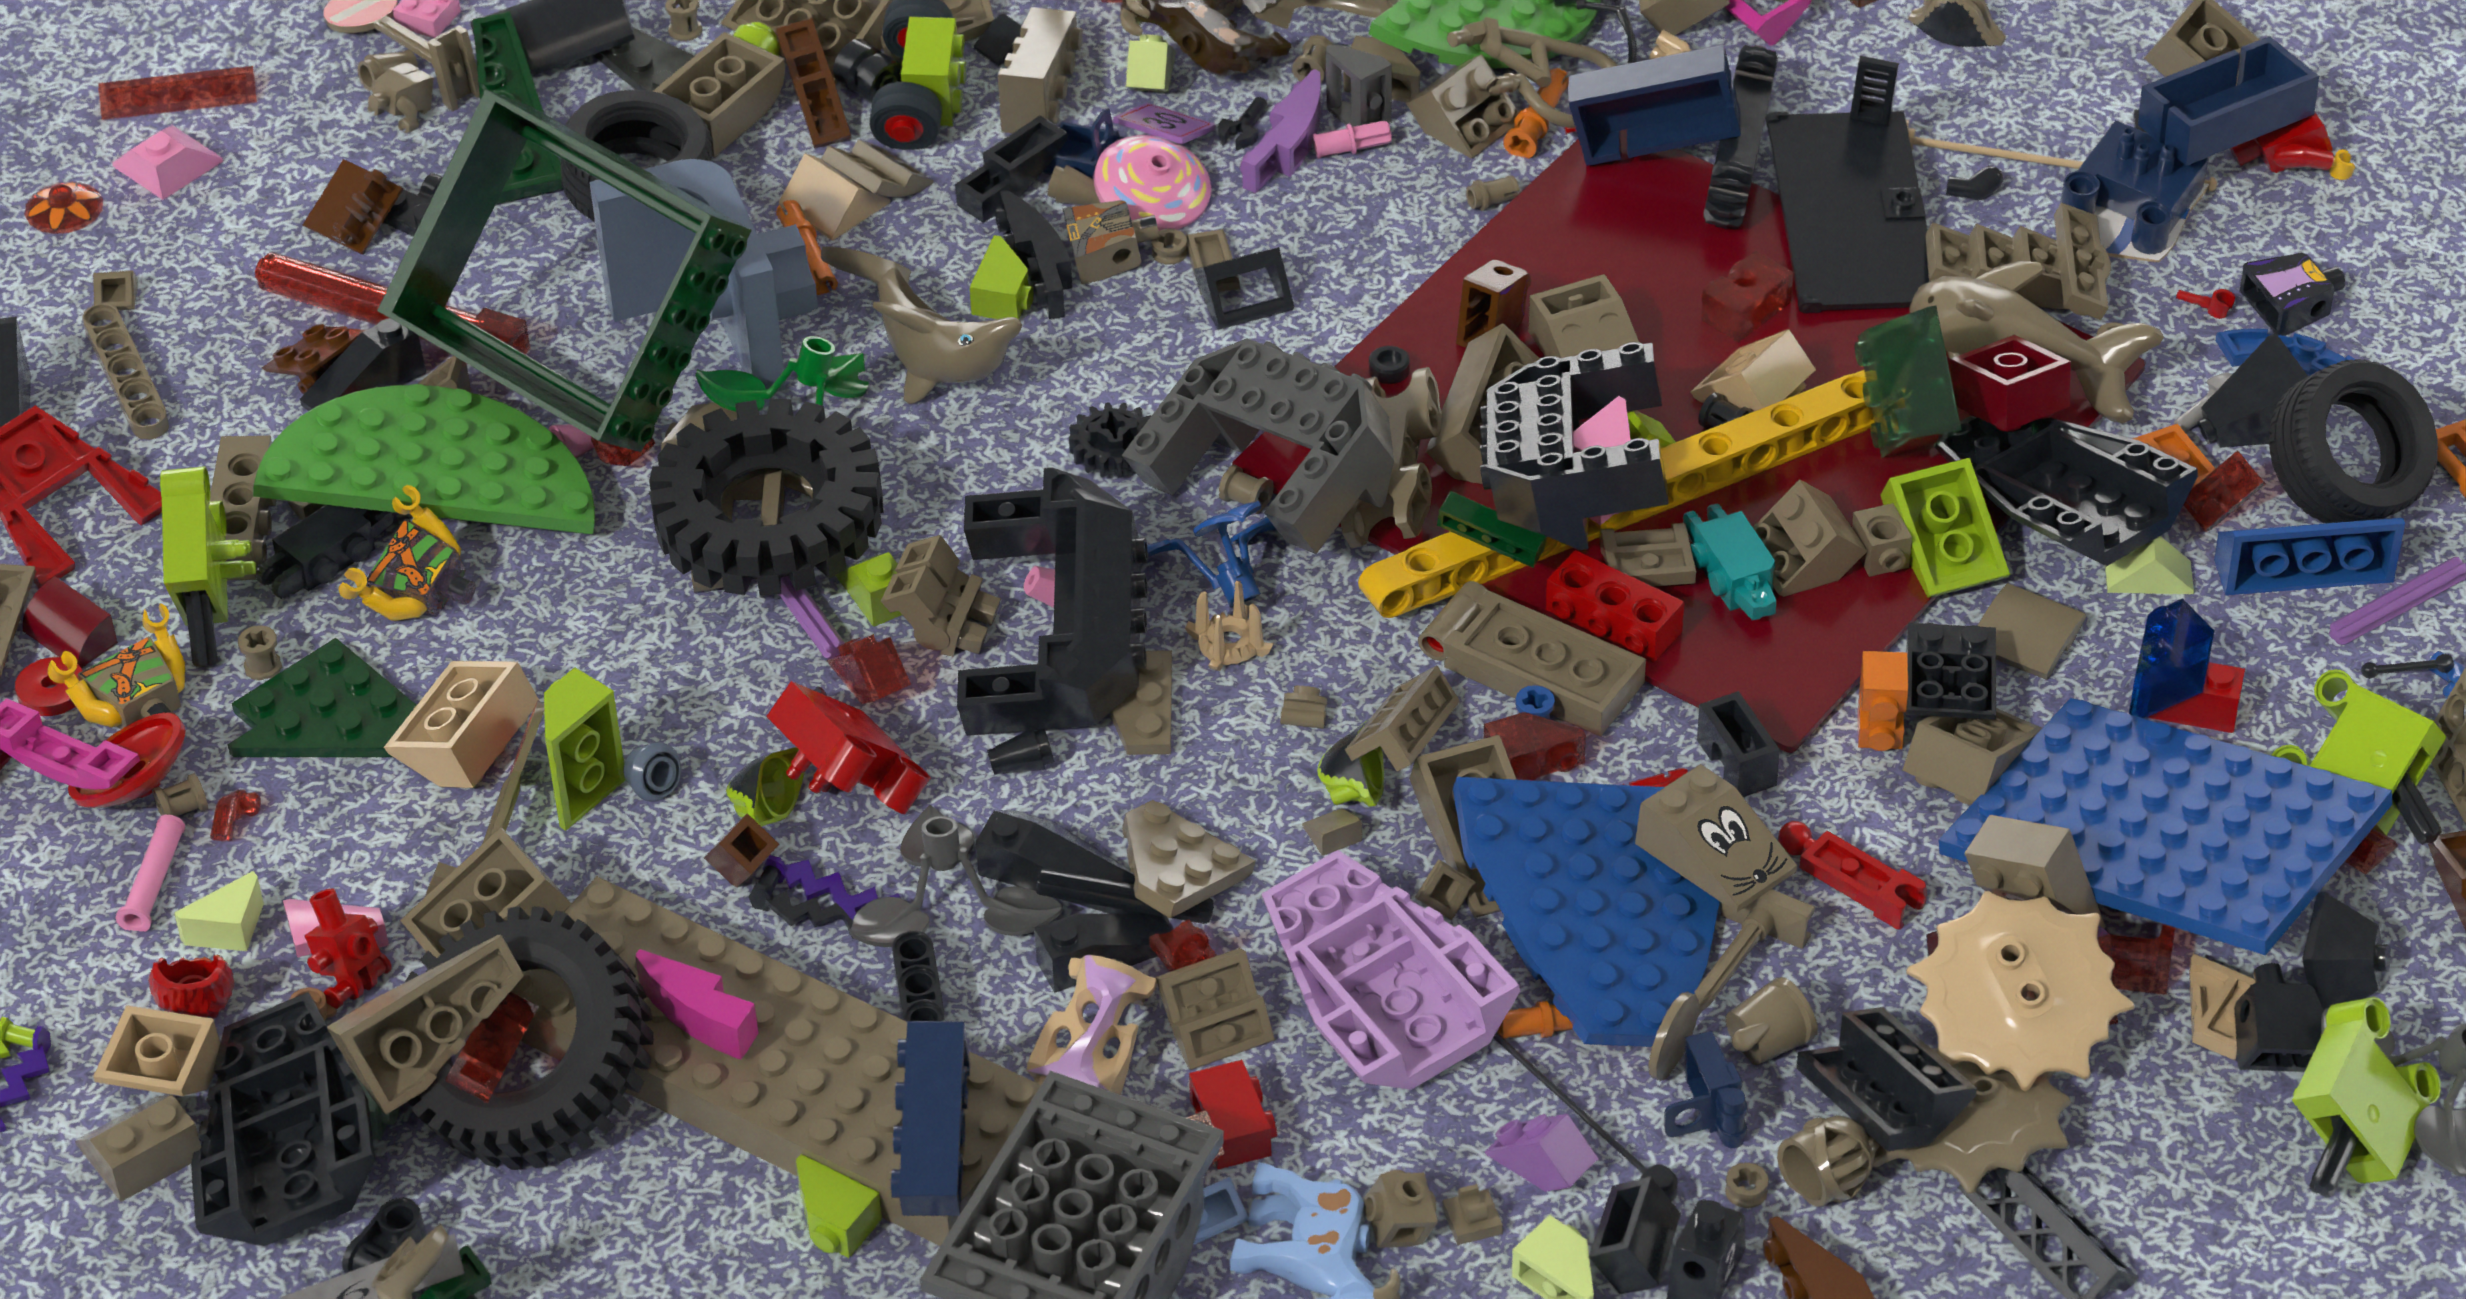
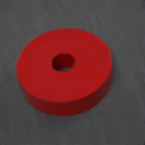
M61 657L37 660L26 666L19 673L15 681V691L19 704L38 711L40 716L60 715L76 707L65 692L68 689L66 684L56 683L48 675V666L51 660L56 663L60 670H69L63 664ZM77 664L74 674L78 678L77 674L82 672L83 670Z

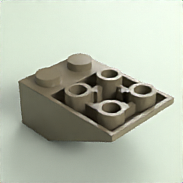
M1605 274L1530 295L1529 333L1545 357L1556 356L1564 358L1576 356L1580 352L1589 349L1606 351L1618 349L1626 343L1639 342L1624 303Z

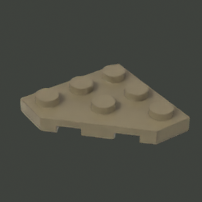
M1151 800L1125 813L1122 831L1124 838L1128 840L1127 857L1130 872H1133L1135 876V897L1169 918L1232 887L1253 873L1255 860L1240 852L1236 846L1225 843L1206 832L1201 825L1189 822L1174 813L1163 803Z

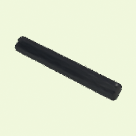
M1041 869L1037 876L1036 893L1038 895L1167 917L1135 897L1134 884L1049 869ZM1209 898L1172 918L1207 924L1213 915L1214 902Z

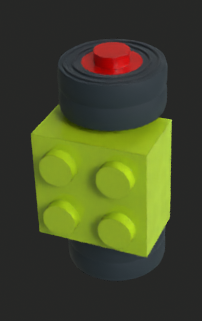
M893 0L885 12L882 36L888 50L903 59L902 82L888 84L877 91L872 100L869 125L873 136L881 144L889 148L921 150L930 146L936 140L940 126H953L955 113L962 112L963 92L958 88L959 84L966 83V61H960L959 59L963 58L964 35L957 34L956 18H953L950 8L941 0Z

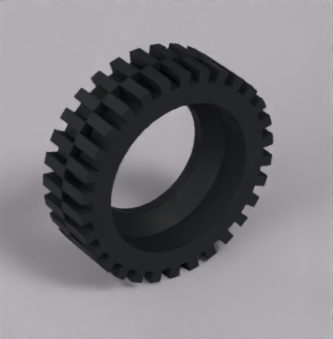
M519 906L507 908L508 921H505L496 911L483 914L485 927L479 928L471 919L459 925L464 934L463 938L456 941L447 933L438 940L445 951L438 958L427 951L420 961L429 971L499 934L502 935L522 972L545 968L559 975L570 988L576 1005V1027L566 1054L559 1064L544 1078L528 1087L511 1092H488L471 1086L458 1075L450 1057L435 1075L437 1078L425 1091L407 1101L412 1106L411 1110L453 1149L456 1148L460 1153L472 1160L478 1157L485 1165L498 1168L501 1161L510 1170H523L524 1158L535 1169L548 1166L546 1155L548 1152L559 1162H562L572 1157L569 1144L575 1142L584 1151L595 1144L589 1135V1132L595 1127H598L605 1135L611 1131L615 1125L607 1116L613 1109L625 1115L632 1104L623 1095L626 1089L636 1093L640 1092L644 1081L634 1071L636 1067L649 1069L651 1056L641 1045H653L654 1032L645 1023L653 1020L651 1008L642 1000L647 998L643 986L635 979L637 976L597 932L595 933L586 923L579 919L574 922L567 913L556 910L554 916H552L544 907L532 906L529 917ZM411 971L405 982L419 975Z

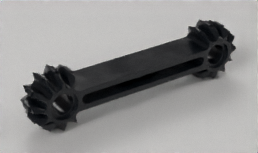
M1744 45L1739 52L1733 82L1741 111V136L1719 141L1703 215L1706 223L1716 225L1715 227L1738 229L1743 224L1778 61L1776 51L1766 49L1764 46Z

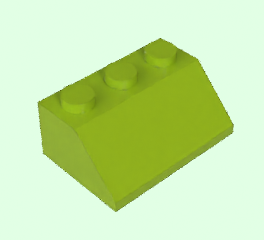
M576 667L561 679L554 681L549 689L544 692L545 741L559 826L564 830L569 829L626 781L614 690Z

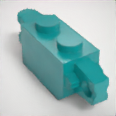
M1719 504L1710 505L1707 507L1709 521L1702 522L1695 511L1684 513L1683 523L1686 524L1687 533L1693 542L1690 547L1694 564L1697 568H1702L1707 575L1714 595L1720 596L1730 611L1741 608L1752 620L1775 614L1776 599L1773 594L1772 584L1775 560L1743 512L1739 511L1727 515Z

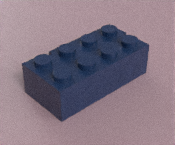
M2271 36L2241 47V54L2233 50L2143 85L2141 88L2138 125L2159 143L2165 142V145H2172L2175 148V157L2187 166L2314 115L2319 75Z
M1724 44L1568 76V103L1586 166L1620 160V130L1627 129V153L1629 158L1741 136L1740 105L1734 82L1731 80V71Z

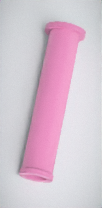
M162 815L156 823V829L125 906L117 911L115 917L116 922L124 930L146 932L150 929L152 923L151 911L180 837L186 828L185 823L177 816Z

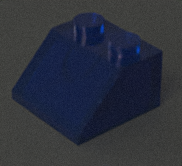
M2183 598L2167 606H2159L2147 616L2130 702V715L2144 719L2198 695L2204 690L2215 630Z

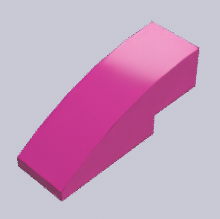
M639 949L635 954L638 979L651 1002L671 1022L693 1038L715 1050L742 1060L758 1035L755 1003L725 994L722 976Z

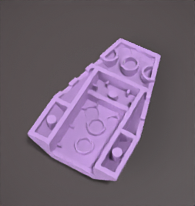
M1339 850L1261 893L1315 1027L1363 1083L1408 1090L1419 1086L1487 1046L1520 993L1519 984L1469 930L1459 924L1454 927L1444 921L1443 915L1430 906L1425 909L1410 899L1409 893L1397 886L1390 888L1382 883L1378 874Z

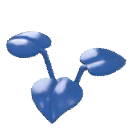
M1260 501L1237 506L1227 513L1213 516L1197 525L1193 529L1196 537L1203 536L1218 529L1229 560L1217 566L1219 572L1217 576L1179 538L1166 539L1147 545L1148 557L1171 550L1182 551L1209 579L1214 590L1221 587L1229 607L1232 608L1234 607L1235 582L1237 580L1241 581L1243 586L1244 603L1261 595L1253 577L1254 571L1250 564L1247 542L1256 534L1277 529L1266 516L1229 538L1227 525L1236 521L1244 522L1246 517L1261 509ZM1239 543L1241 558L1236 557L1232 545Z

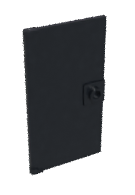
M1892 111L1889 126L1849 119L1850 112L1807 114L1771 112L1766 115L1765 120L1796 287L1798 308L1801 313H1821V310L1910 308L1918 288L1930 282L1925 235L1928 231L1926 215L1904 111Z

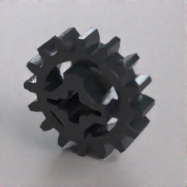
M1110 402L1105 403L1104 410L1101 411L1093 406L1089 407L1090 416L1078 414L1077 424H1072L1069 427V452L1074 454V463L1076 465L1085 463V472L1087 473L1099 469L1100 477L1103 478L1107 476L1109 471L1115 472L1118 478H1122L1123 470L1127 469L1136 474L1122 454L1150 419L1151 415L1143 417L1142 408L1140 407L1133 411H1128L1127 403H1122L1118 409L1112 408Z

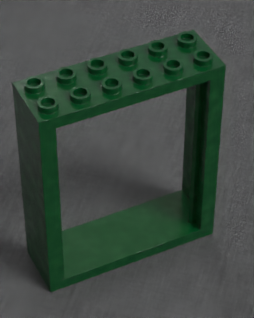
M485 90L377 311L594 439L642 452L644 446L651 440L654 434V426L663 408L668 405L672 398L673 388L681 372L688 366L691 360V352L699 335L709 324L710 313L718 297L724 293L728 286V277L737 259L746 250L747 239L752 230L535 108ZM527 140L696 234L612 404L607 403L445 308Z

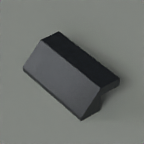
M1884 1007L1842 1012L1839 1046L1800 1051L1797 1055L1796 1069L1851 1119L1862 1125L1865 1131L1887 1152L1930 1145L1976 1097L1977 1087Z

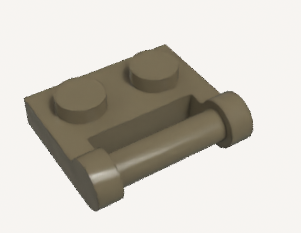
M1685 523L1671 524V528L1627 532H1614L1613 528L1600 529V549L1606 565L1652 587L1695 583L1696 570Z

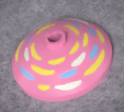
M1153 135L1130 136L1114 142L1100 155L1094 171V187L1101 203L1118 200L1127 202L1131 220L1155 215L1159 231L1163 229L1178 230L1193 223L1206 210L1211 196L1210 177L1198 157L1179 143Z

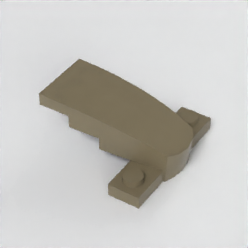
M2060 203L2054 213L2057 240L2023 226H2019L2015 235L2010 237L1977 223L1970 235L1932 222L1925 234L1930 281L1942 276L1978 278L1993 268L2017 261L2043 263L2046 272L2026 284L2017 293L2038 307L2070 309L2077 315H2088L2099 320L2103 318L2109 308L2106 281L2111 272V262L2105 248L2100 243L2097 215L2064 203Z

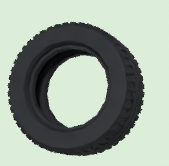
M648 90L610 92L595 97L583 104L565 124L570 129L617 155L634 153L651 155L667 161L662 164L686 159H700L712 162V137L708 126L690 106L664 93ZM561 158V183L567 199L581 214L595 222L590 182L599 179ZM647 166V167H640V168L645 169V168H650V167H654V166Z
M2365 359L2345 360L2302 379L2282 396L2276 405L2270 422L2269 450L2272 466L2280 485L2298 507L2322 523L2384 519L2409 507L2414 501L2418 500L2433 478L2436 468L2438 439L2434 419L2427 403L2417 389L2401 374L2378 362H2371ZM2333 404L2347 406L2356 411L2373 429L2380 448L2381 465L2373 484L2359 482L2349 476L2334 460L2326 440V419Z

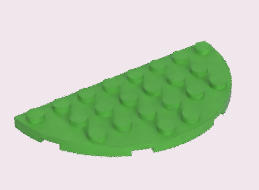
M1400 0L1371 22L1368 34L1410 54L1415 48L1438 55V62L1459 66L1467 60L1482 54L1490 68H1509L1508 65L1500 60L1494 59L1483 52L1480 44L1469 47L1466 44H1461L1457 47H1451L1447 41L1449 32L1460 31L1467 24L1483 21L1485 17L1498 19V25L1577 44L1593 26L1598 10H1577L1576 4L1556 8L1554 0ZM1586 0L1588 2L1601 3V0ZM1502 43L1524 58L1532 59L1530 48ZM1547 52L1548 59L1560 55L1553 52Z
M412 384L372 388L332 399L313 408L286 427L272 442L258 467L253 488V497L395 512L392 506L394 497H397L406 506L412 505L411 498L402 490L404 486L410 485L415 487L420 494L419 505L422 508L428 507L437 517L584 534H593L595 524V506L587 477L574 455L551 431L523 412L502 402L468 392L464 389Z

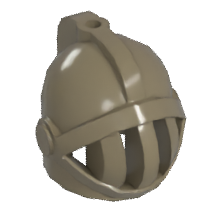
M1841 1115L1828 1118L1818 1117L1806 1122L1803 1130L1783 1140L1778 1147L1777 1161L1786 1184L1801 1195L1809 1204L1819 1207L1831 1201L1839 1203L1852 1199L1871 1175L1875 1161V1152L1879 1148V1143L1865 1131L1862 1125L1849 1117Z

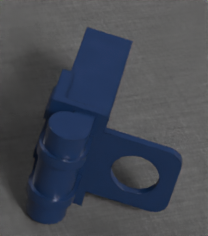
M1104 108L1092 124V127L1061 121L1058 127L1067 132L1068 139L1043 173L1052 174L1056 166L1065 168L1068 165L1094 179L1095 167L1103 151L1114 142L1125 138L1119 136V130H1113L1110 109ZM1103 122H1105L1106 129L1100 128Z
M1712 1030L1685 1037V1079L1694 1098L1676 1102L1666 1107L1664 1111L1665 1134L1672 1138L1708 1129L1710 1133H1718L1724 1146L1728 1148L1741 1147L1747 1133L1745 1116L1748 1106L1745 1101V1094L1742 1091V1080L1733 1061H1726ZM1687 1109H1698L1700 1111L1697 1119L1689 1124L1679 1125L1675 1123L1676 1117Z

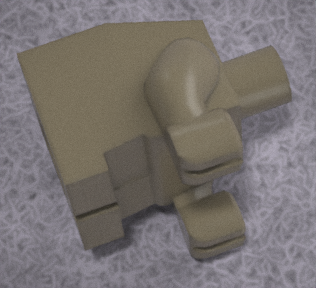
M408 62L389 68L375 80V84L372 87L373 95L368 97V112L374 111L375 116L385 111L394 116L405 115V118L399 120V130L405 129L404 133H409L419 127L417 111L425 114L431 110L434 77Z

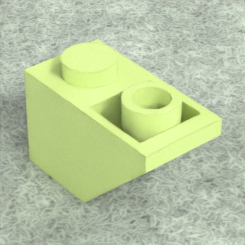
M1142 34L1139 36V41L1129 40L1126 87L1129 90L1168 92L1176 50L1167 43V40H1163V36Z

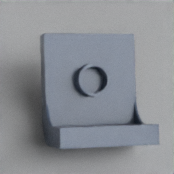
M686 159L645 168L644 170L752 230L747 239V247L744 254L737 259L728 277L729 282L726 290L718 297L710 313V321L719 319L722 322L743 372L754 375L764 383L765 389H769L784 371L779 320L810 313L812 310L818 309L816 284L809 268L805 243L797 226L792 225L757 234L731 175L716 163L700 159ZM601 180L590 182L606 303L614 322L657 312L696 234ZM785 382L777 392L786 390Z

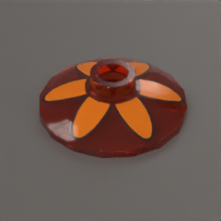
M75 181L58 182L46 186L33 194L25 205L24 215L28 223L39 231L52 234L70 233L85 228L97 219L103 208V198L97 189L88 184Z

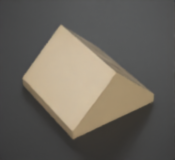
M804 153L779 200V205L785 210L786 208L782 202L787 200L797 201L806 220L813 224L817 231L832 241L890 203L888 197L874 194L821 160V158Z

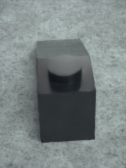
M390 318L382 320L376 326L363 331L300 398L301 406L310 411L332 399L353 392L401 385L426 373L419 335Z
M1076 913L1034 928L1037 963L1054 993L1076 986L1077 980L1069 975L1071 958L1082 959L1086 955L1101 956L1132 966L1180 949L1179 943L1164 918L1150 914Z

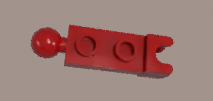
M1790 821L1781 827L1777 840L1789 855H1800L1799 868L1864 907L1874 911L1873 916L1897 930L1903 928L1904 922L1902 919L1906 905L1916 910H1920L1925 906L1927 899L1926 883L1903 868L1897 872L1828 830L1815 840L1813 839L1811 829L1803 822Z

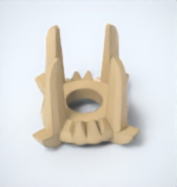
M1238 580L1235 582L1233 615L1228 614L1226 616L1224 612H1221L1220 615L1214 614L1209 621L1207 592L1203 591L1197 598L1196 622L1188 621L1185 627L1187 633L1193 639L1198 640L1199 649L1202 654L1211 661L1208 665L1209 668L1221 671L1224 665L1239 664L1242 661H1248L1255 655L1263 657L1269 654L1274 643L1264 642L1261 614L1253 603L1250 606L1244 604L1243 586L1241 581ZM1224 632L1238 633L1241 638L1233 643H1225Z

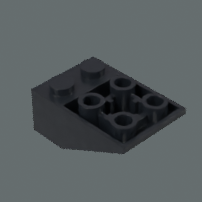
M1908 623L1906 644L1908 698L1906 715L1996 720V627Z

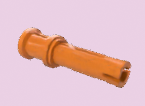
M1559 68L1550 69L1551 84L1547 87H1540L1537 91L1540 97L1554 109L1561 99L1563 92L1568 87V77L1564 79L1567 73ZM1529 105L1528 108L1519 111L1515 118V127L1508 130L1503 138V145L1509 154L1528 159L1533 157L1537 151L1538 139L1545 137L1549 130V121L1540 116Z

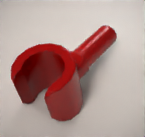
M2226 289L2215 290L2212 297L2178 290L2176 299L2199 305L2202 308H2206L2210 316L2224 319L2227 316L2228 310L2233 307L2235 295Z

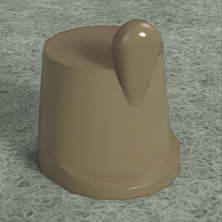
M1785 977L1773 979L1725 1016L1726 1026L1734 1048L1742 1052L1753 1065H1760L1813 1040L1818 1034V1024L1809 1002L1801 990Z

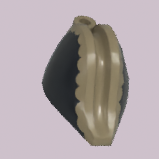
M1924 0L1923 6L1912 10L1908 17L1910 22L1931 38L1952 46H2002L2006 39L2005 34L1992 19L1985 0Z

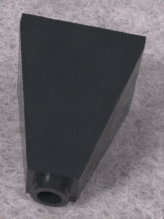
M2276 333L2268 336L2201 407L2203 419L2197 421L2201 435L2207 443L2216 441L2220 448L2269 444L2270 422L2276 405L2282 396L2287 393L2288 389L2308 377Z

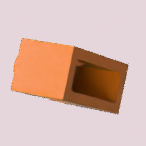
M1863 651L1857 709L1858 748H1872L1877 751L1902 749L1904 712H1906L1908 698V660L1906 652Z

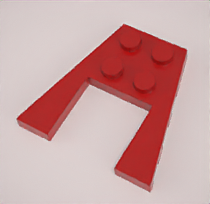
M35 405L0 427V518L25 566H35L36 574L33 581L39 589L54 576L61 579L75 569V562L33 518L27 509L86 471H89L141 526L162 513L161 491L148 484V478L134 469L128 471L113 461L110 453L99 446L93 448L79 439V433Z

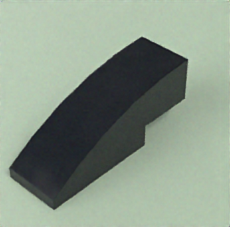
M1040 115L983 152L984 165L955 184L957 206L982 223L995 216V209L1001 208L1000 192L1010 191L1020 197L1057 155L1068 139L1067 132Z

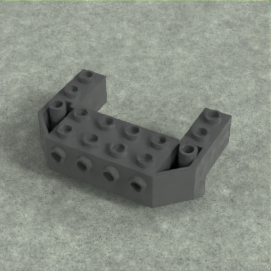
M1248 338L1195 359L1122 454L1123 458L1144 483L1173 496L1213 442L1242 453L1259 430H1263L1311 449L1264 514L1287 543L1314 554L1318 553L1357 499L1380 508L1386 501L1394 463L1389 416L1371 393L1373 387L1366 379L1357 374H1352L1351 376L1342 374L1328 363H1323L1322 365L1315 364L1298 352H1294L1293 355L1283 352L1278 346L1269 341L1262 344Z

